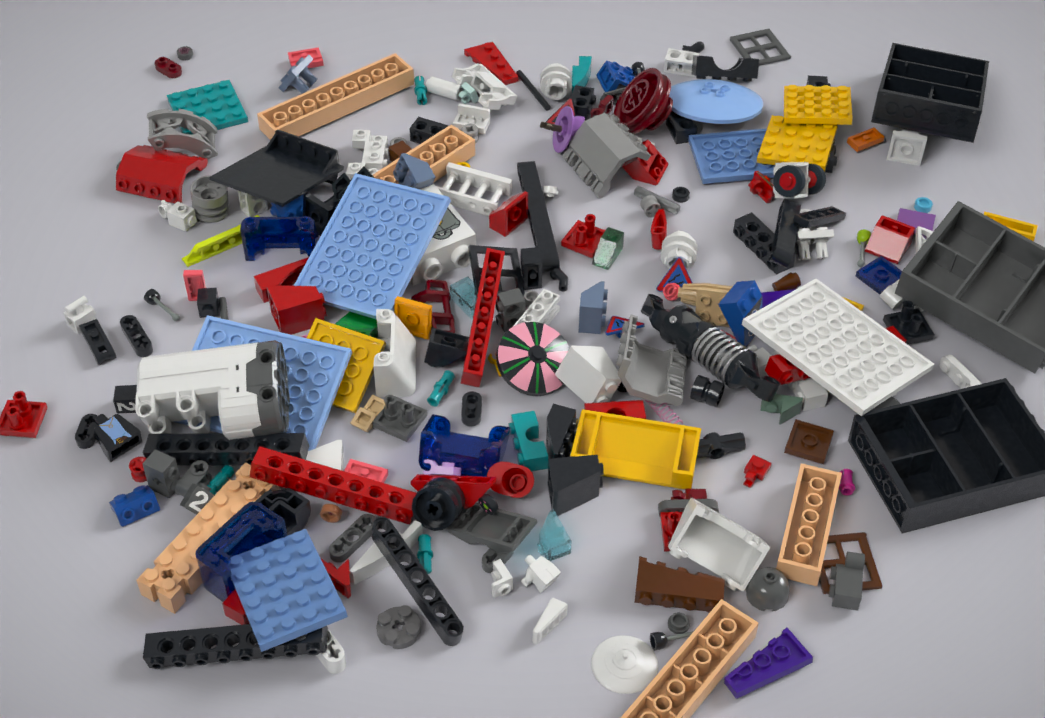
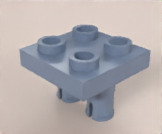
M310 55L305 59L301 57L296 65L292 66L280 80L282 84L279 86V89L284 92L292 85L301 94L305 93L310 87L299 77L301 76L310 86L318 80L307 67L313 58Z

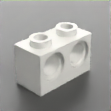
M668 48L664 72L695 77V75H691L693 55H699L700 53Z
M238 191L240 208L250 219L268 210V201Z

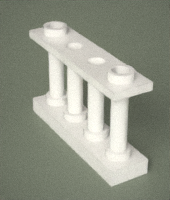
M450 162L446 166L447 181L443 187L436 186L444 196L450 198L452 206L487 216L498 208L497 201L501 195L510 197L512 194V179ZM454 181L463 184L458 192L449 190ZM470 186L479 188L474 196L465 194ZM486 190L495 192L490 201L481 199Z

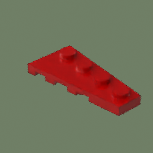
M493 42L464 49V54L467 57L470 56L473 62L486 67L504 85L518 82V75Z

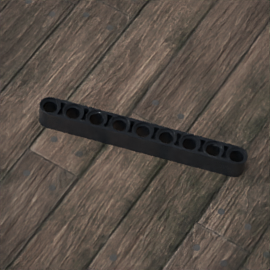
M535 161L517 162L522 192H528V219L534 245L539 247L543 262L542 272H549L554 270V268H560V262Z

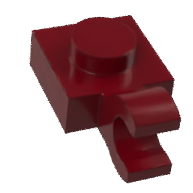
M607 95L601 100L598 108L591 110V118L603 113L609 114L613 110L614 97Z
M685 488V493L681 490H672L673 497H671V500L707 499L706 489Z

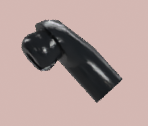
M698 41L692 46L683 45L682 50L700 53L704 49V43Z
M554 268L550 272V277L553 280H559L560 291H567V275L560 268Z

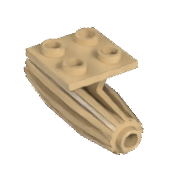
M691 283L683 284L682 287H679L678 298H681L683 303L696 306L695 313L702 321H710L717 326L730 327L718 304L733 286Z

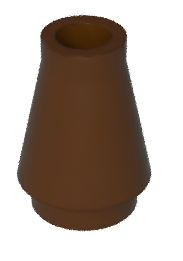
M790 272L772 283L774 291L793 290L801 286L800 278L796 272Z

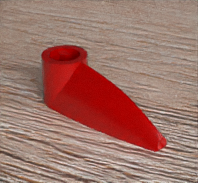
M658 209L651 225L652 248L660 250L662 249L663 240L667 237V220L664 209Z

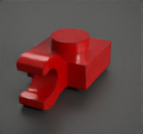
M753 455L745 466L746 480L743 485L751 488L756 479L763 481L772 463Z

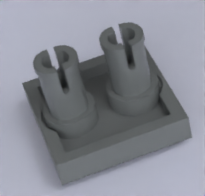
M387 395L384 398L385 407L373 420V427L407 442L427 417V410L396 396Z

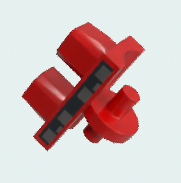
M755 171L754 177L748 185L750 192L758 194L766 203H770L772 198L775 197L773 192L774 185L767 176H763L759 171Z

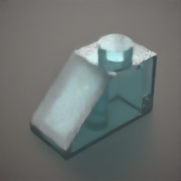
M467 276L450 285L451 299L470 319H473L477 295L474 294L476 292L474 282Z
M554 510L549 512L539 534V543H537L539 553L544 555L549 561L571 554L572 544L570 537Z

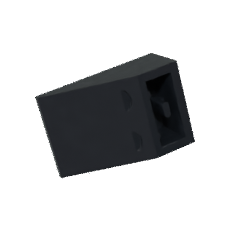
M553 403L547 416L546 446L549 459L570 456L571 443H574L575 430L578 425L576 409Z

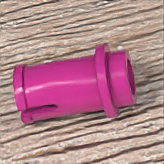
M843 469V471H840L842 475L839 491L843 495L848 496L853 494L855 490L853 472L850 469Z

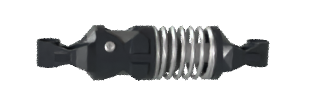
M648 294L641 313L649 317L652 327L660 332L663 340L670 344L675 343L680 354H684L698 365H701L707 372H711L717 379L722 380V383H725L729 388L737 389L745 386L758 398L772 402L780 382L769 376H764V378L759 376L756 353L747 349V347L737 342L736 339L731 338L724 331H721L714 323L702 321L689 306L681 304L671 309H664L663 299L654 294Z

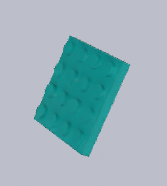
M223 80L167 95L172 111H179V109L192 111L194 115L203 116L208 119L217 130L248 122V117L230 80ZM180 127L182 133L193 135L189 129Z

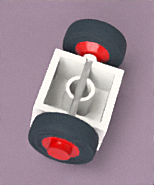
M809 162L775 163L773 170V192L775 198L795 199L808 197V195L817 194L825 186V172L816 164H809Z

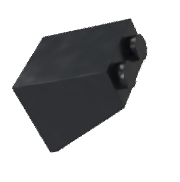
M598 455L548 459L547 485L553 517H557L599 496V488H603L601 475H604L603 463H599Z

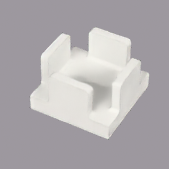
M893 129L886 160L920 166L927 142V135H920L917 131L902 129V131Z

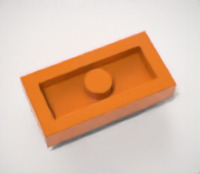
M873 127L848 137L847 143L856 152L883 142L885 136Z

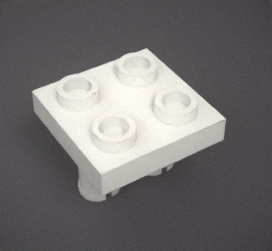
M820 227L815 231H810V228L799 229L795 245H798L799 260L811 259L809 244H816L817 259L828 258L826 242L834 237V230H828L827 227Z

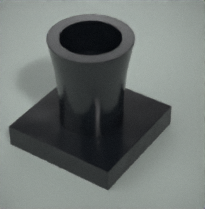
M306 193L303 195L302 224L321 236L336 209L333 199L334 195L323 202L312 194Z

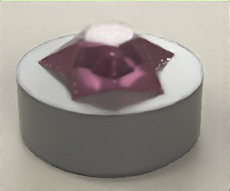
M188 46L178 48L177 57L180 60L191 59L193 57L192 48Z

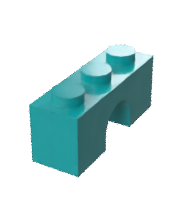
M535 411L511 414V423H508L510 435H514L513 447L514 450H518V464L529 468L531 472L548 469V453L544 441H530L539 438V423Z

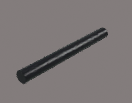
M518 70L516 74L542 107L549 111L551 106L525 74Z

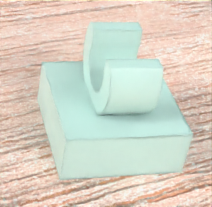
M464 82L461 85L463 91L459 93V97L462 98L461 101L464 104L469 103L470 100L474 103L478 102L479 97L476 90L467 82Z

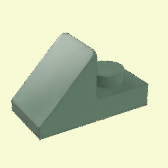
M775 394L772 402L762 400L760 411L780 413L779 425L800 414L803 398Z

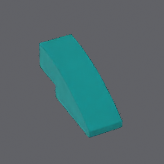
M579 56V66H572V93L575 85L586 87L591 75L592 56Z

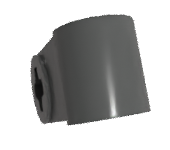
M202 460L194 462L177 481L175 493L184 497L192 483L199 485L201 482L206 486L209 485L212 476L208 472V464Z

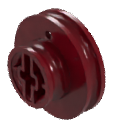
M649 68L639 73L626 86L616 103L614 115L620 119V123L629 128V133L636 134L644 129L649 131L655 130L667 119L673 106V100L669 97L671 91L670 79L666 75L661 74L658 69Z

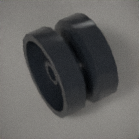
M444 477L434 478L427 482L413 498V515L426 529L433 531L444 530L463 511L465 505L464 493L459 485L451 479Z

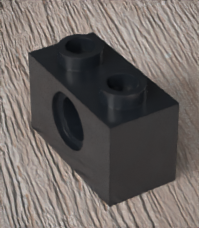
M539 247L521 249L520 269L524 290L542 288L543 262Z

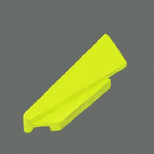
M256 215L232 229L195 244L191 252L182 258V261L189 267L249 241L250 234L262 230L260 216Z

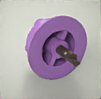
M565 106L558 114L555 124L541 122L540 127L553 131L554 150L557 153H562L566 147H569L570 140L585 121V117L574 116L572 108Z

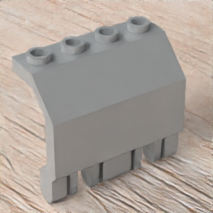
M603 113L584 121L570 140L569 147L563 154V159L570 166H574L573 170L588 186L592 185L591 190L598 198H603L611 188L610 180L625 161L635 157L647 161L651 156L646 151L647 147L637 141L638 138L634 134L629 133V128L620 123V119L614 114Z
M631 314L629 320L624 321L622 327L623 333L620 338L619 356L616 361V365L619 366V378L629 395L658 404L681 405L683 402L687 357L684 354H680L676 348L661 351L639 344L634 335L638 316Z

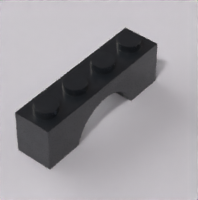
M693 55L691 75H695L696 79H706V76H712V79L721 80V77H727V80L737 81V78H743L742 81H752V78H758L759 59L739 58L733 67L722 70L715 64L713 57Z

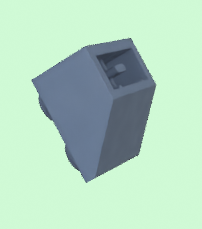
M406 153L401 154L393 171L394 178L400 185L416 189L432 185L436 178L427 162Z
M600 281L581 293L578 333L601 334V327H605L606 316L602 315L606 314L607 302H603L607 300L608 289H604L605 281Z

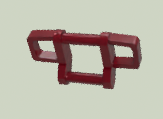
M427 280L425 290L413 295L411 300L426 303V301L442 302L444 313L432 312L431 330L432 328L437 329L436 324L449 325L450 331L448 332L455 333V319L451 312V295L447 282ZM430 287L442 288L443 291L430 290Z

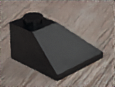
M432 328L424 363L431 367H444L465 356L469 337Z

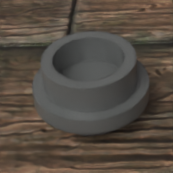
M677 612L669 617L668 628L675 634H682L688 631L690 621L685 614Z

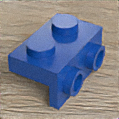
M148 485L138 486L133 489V492L126 495H117L109 502L122 527L160 510L156 496Z

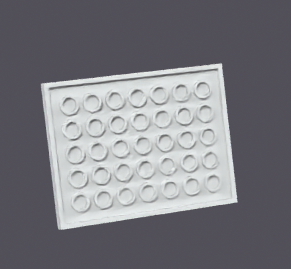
M817 279L810 281L747 316L742 322V325L860 416L866 414L931 371L934 363Z

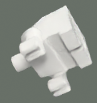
M530 554L524 560L529 567L526 570V576L521 582L525 587L533 582L538 591L542 593L557 580L561 572L546 558L540 556L535 560Z

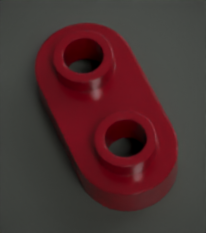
M159 57L155 60L156 70L169 78H178L182 75L181 66L166 57Z

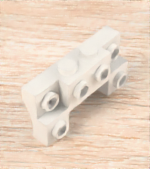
M482 64L454 69L452 78L457 81V84L462 85L464 82H467L480 94L478 102L483 105V108H488L492 111L500 110L501 105H514L517 95Z
M353 130L352 148L364 149L362 163H348L346 174L353 178L355 173H358L365 166L373 175L387 166V159H389L388 137L371 135L370 130Z

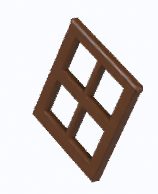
M865 532L828 536L827 544L835 543L839 559L823 560L819 577L823 594H829L830 587L825 569L832 566L835 567L836 564L845 565L846 557L841 542L851 541L859 542L861 552L865 554L864 565H866L871 581H863L862 591L882 589L883 586Z

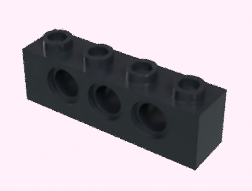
M752 212L735 219L734 235L776 275L794 267L795 252L787 268L770 261L774 233Z

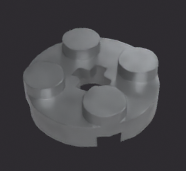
M408 605L390 608L378 615L376 625L377 636L384 645L388 644L393 646L394 649L407 648L416 642L421 632L420 619ZM395 625H403L401 631H398L397 628L393 629Z

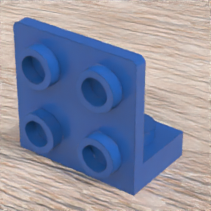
M607 60L596 74L605 92L616 90L619 84L627 86L635 78L630 67H623L617 62Z

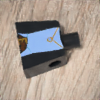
M100 414L95 418V423L97 424L94 428L95 437L109 462L142 443L141 431L121 415L115 414L108 419L104 414Z

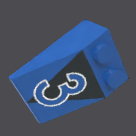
M755 280L736 282L718 304L737 342L745 347L748 346L756 335L742 325L743 319L762 309V294Z

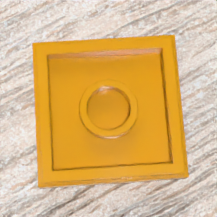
M397 296L394 303V313L413 336L428 340L431 334L432 305Z

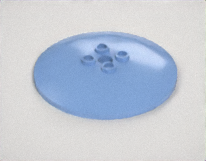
M698 79L673 85L669 97L673 100V112L685 118L705 123L732 124L748 121L757 117L763 108L762 98L756 92L739 84L723 80Z

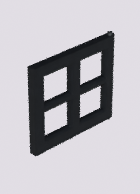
M469 245L468 250L475 288L474 294L476 296L482 273L477 254H485L486 249L491 248L505 251L504 256L511 257L513 270L502 269L501 276L514 277L516 289L519 288L524 297L525 292L517 248ZM501 279L499 282L498 293L505 292L504 290H502Z

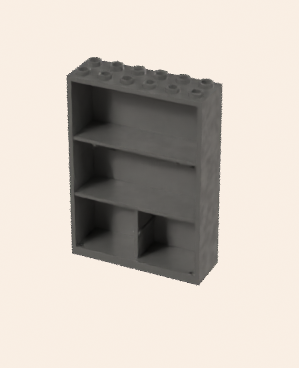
M957 201L903 269L895 294L907 301L913 302L919 308L1035 374L1039 368L1043 369L1045 367V247Z

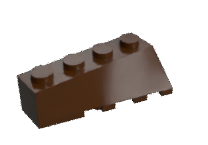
M639 556L634 603L659 605L665 608H683L689 611L699 610L710 613L721 599L724 600L725 579L697 572L695 575L690 574L687 569L678 567L675 570L666 567V563L659 561L656 564L649 563L647 558Z

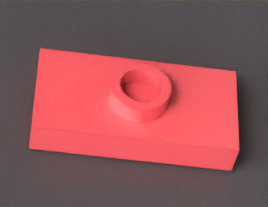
M184 270L183 277L188 300L197 301L198 289L206 288L203 270Z

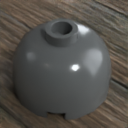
M763 567L756 570L746 587L747 600L752 606L761 611H765V609L777 611L783 608L789 597L790 585L788 579L776 568Z

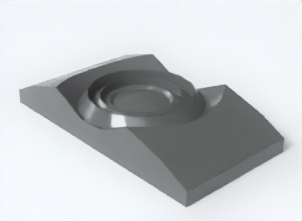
M476 502L471 508L464 509L447 530L468 544L480 543L497 553H508L515 551L538 522L535 518L499 508L493 515H489Z

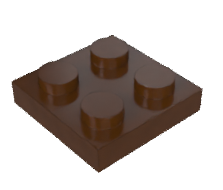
M795 419L784 453L824 464L834 430Z

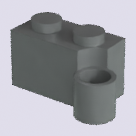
M847 551L845 565L836 564L835 567H831L830 579L833 580V584H830L829 597L832 598V607L858 611L862 599L865 554Z

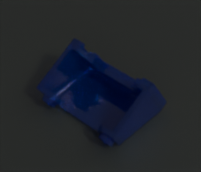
M307 216L247 217L241 222L240 227L246 261H255L257 254L265 255V249L300 248V254L306 253L310 257L319 240L315 222Z
M432 414L421 432L418 461L423 470L429 471L431 469L430 464L424 463V460L429 459L434 460L438 466H442V462L454 463V467L461 468V476L487 477L490 467L503 460L509 439L510 427L494 426L490 430L489 438L450 432V421L444 416Z

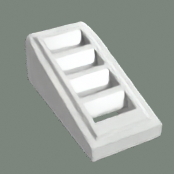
M555 598L549 601L533 629L532 641L534 644L537 645L566 617L567 603Z

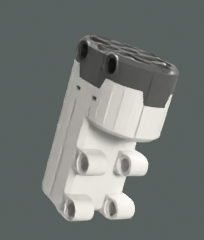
M272 340L143 357L139 362L135 410L142 422L148 425L151 434H171V422L187 420L193 433H209L211 417L219 416L221 430L228 440L286 433L288 431L290 397L287 366L281 342Z

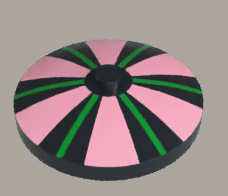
M538 322L520 323L510 328L501 338L496 351L497 367L503 379L518 392L530 396H545L555 392L564 384L556 377L555 373L567 354L569 345L559 332L548 325Z

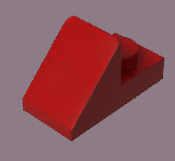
M321 558L335 589L349 599L351 597L349 559L337 569L331 562L327 563Z

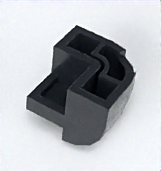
M290 488L275 491L270 489L249 506L252 519L257 527L266 536L272 535L277 539L303 530L311 513L310 501Z

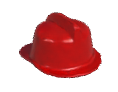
M501 461L491 466L487 473V477H496V482L490 488L502 495L521 498L529 494L534 486L535 479L533 473L529 468L522 465Z

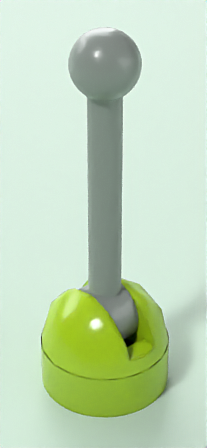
M865 229L857 232V241L861 244L860 260L857 262L859 267H863L865 264L863 261L864 248L871 236V232Z

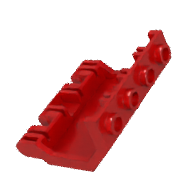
M137 145L125 152L116 172V190L161 201L165 200L174 204L177 201L181 203L182 185L187 173L193 169L199 171L205 169L208 160L207 158L190 157L188 154L166 149L156 151L152 146Z

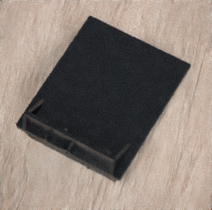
M276 130L267 146L210 176L209 180L283 207L323 182L333 184L337 180L338 173L344 170V166L339 163L338 150L281 130Z

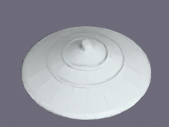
M620 635L608 638L596 647L591 658V668L597 681L606 689L620 694H632L644 690L656 677L658 660L652 648L644 641L636 637Z

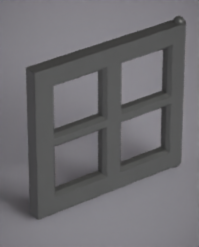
M770 29L730 37V41L743 58H751L749 53L760 51L765 59L759 60V66L791 58V55H789ZM767 36L772 43L760 45L756 38ZM751 39L755 46L744 48L739 41ZM776 48L781 55L769 57L765 50Z

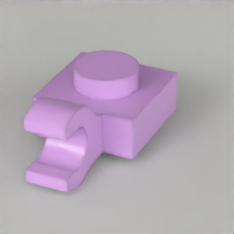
M424 460V463L431 465L429 471H423L425 475L461 476V468L454 467V463L442 462V466H438L434 460Z

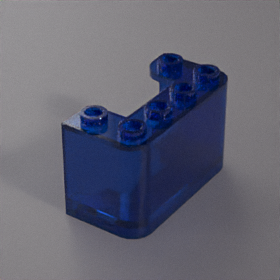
M249 502L244 505L196 550V559L204 588L224 602L235 590L230 577L232 575L231 570L228 568L231 563V557L274 540L285 538L287 536L285 520L259 502Z

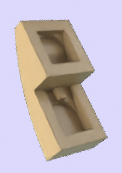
M372 394L365 407L359 408L350 424L365 432H369L373 428V420L385 407L384 400Z

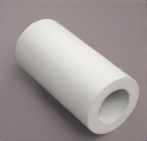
M433 76L426 82L428 92L456 101L460 100L459 93L463 91L460 84Z

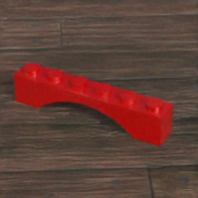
M309 257L254 276L255 287L264 303L269 301L267 286H292L295 284Z

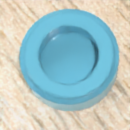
M920 197L915 200L914 208L918 212L928 213L931 211L933 203L926 197Z

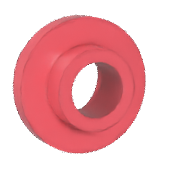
M668 283L663 289L665 298L669 301L676 300L680 286L676 283Z

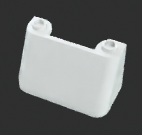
M376 309L378 338L386 342L385 347L387 348V352H380L374 357L373 367L376 396L379 398L387 395L409 397L416 390V339L392 310Z
M690 498L668 545L669 553L678 559L682 557L690 558L725 579V585L734 591L739 589L743 592L771 548L756 534L693 498Z

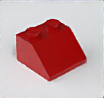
M524 191L512 196L503 202L500 207L492 211L489 215V228L506 237L528 219V192Z

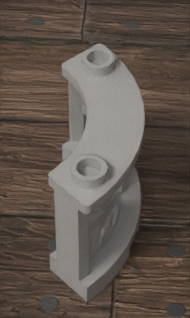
M160 109L147 113L149 120L148 141L156 151L165 148H181L207 159L218 155V151L215 149L214 135L217 133V128L205 117H199L194 115L192 111L179 109V111ZM184 127L189 129L193 135L179 133L174 129Z

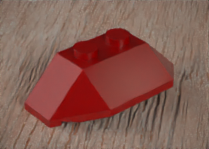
M417 474L411 480V486L419 491L427 482L434 478L444 477L451 479L463 491L465 498L464 509H468L496 482V477Z

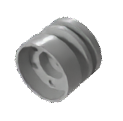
M212 175L199 177L190 186L192 208L195 210L196 218L204 222L220 221L229 213L228 187L209 180V177Z

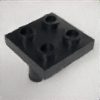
M911 301L903 302L901 312L884 315L883 321L887 327L894 326L907 340V345L932 340L934 332L919 308L914 309L915 305Z

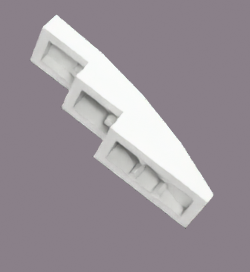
M416 520L403 534L399 533L410 549L418 542V537L423 534L422 524ZM375 543L349 570L352 584L355 585L390 565ZM390 545V546H389L390 548H393V549L397 548V547L394 546V545Z

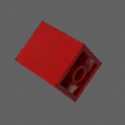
M267 286L271 314L279 332L292 335L309 330L315 318L324 321V317L327 316L326 310L322 305L325 303L322 292H318L316 286Z

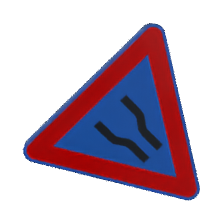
M680 257L676 259L656 287L657 291L663 292L664 287L668 283H676L680 287L683 284L693 283Z
M612 316L605 332L606 335L616 334L618 338H621L620 333H622L624 321L629 319ZM636 322V329L645 327L644 323Z

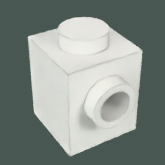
M178 201L167 211L169 225L185 232L197 222L194 208Z

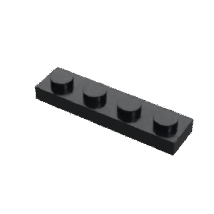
M830 206L795 214L793 222L799 224L798 226L801 228L818 227L819 225L844 220L846 212Z

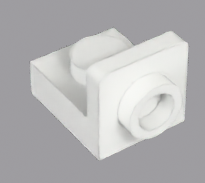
M501 559L494 561L493 572H491L494 582L491 586L492 595L496 598L507 595L513 590V577Z

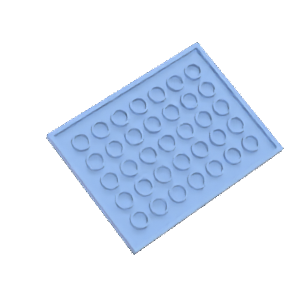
M355 173L294 286H316L318 292H322L324 296V304L376 319V309H389L394 312L395 298L397 296L402 297L451 202L450 198Z
M207 315L192 351L272 340L282 343L287 366L290 397L289 428L286 433H305L309 443L308 451L315 449L352 355V350L342 346ZM219 416L211 417L210 431L223 433ZM187 420L173 421V422H177V423L189 425L188 422H187Z

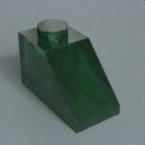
M610 227L605 230L600 238L592 265L606 270L610 269L623 249L624 232Z

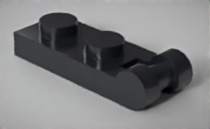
M97 319L79 325L80 331L98 365L104 363L107 359L117 358Z

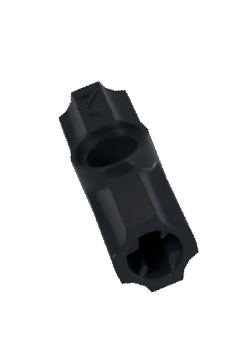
M712 432L705 435L703 439L699 440L697 458L708 456L710 459H718L724 456L725 453L745 450L744 434L739 432L720 436L718 433Z

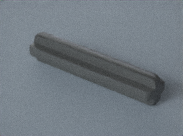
M637 186L634 190V195L642 199L648 195L655 196L661 208L673 214H677L680 211L681 206L641 186Z

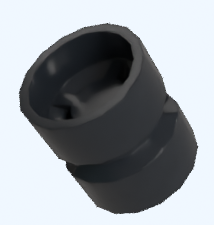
M698 375L694 381L690 398L699 402L705 400L706 404L717 407L723 396L725 383L716 380L710 382L709 378Z

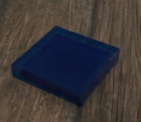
M880 256L856 271L855 277L878 294H881L888 286L900 279L902 270Z

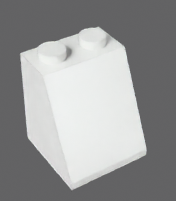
M571 345L555 373L556 377L585 403L609 402L621 383L618 371L603 347Z

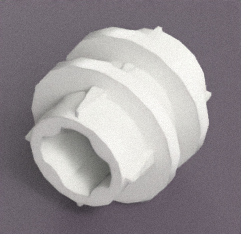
M558 63L549 64V66L544 68L540 74V89L542 93L552 100H563L572 90V74L570 70Z
M678 230L663 240L661 261L670 269L676 259L680 257L686 269H689L696 262L698 245L688 233Z

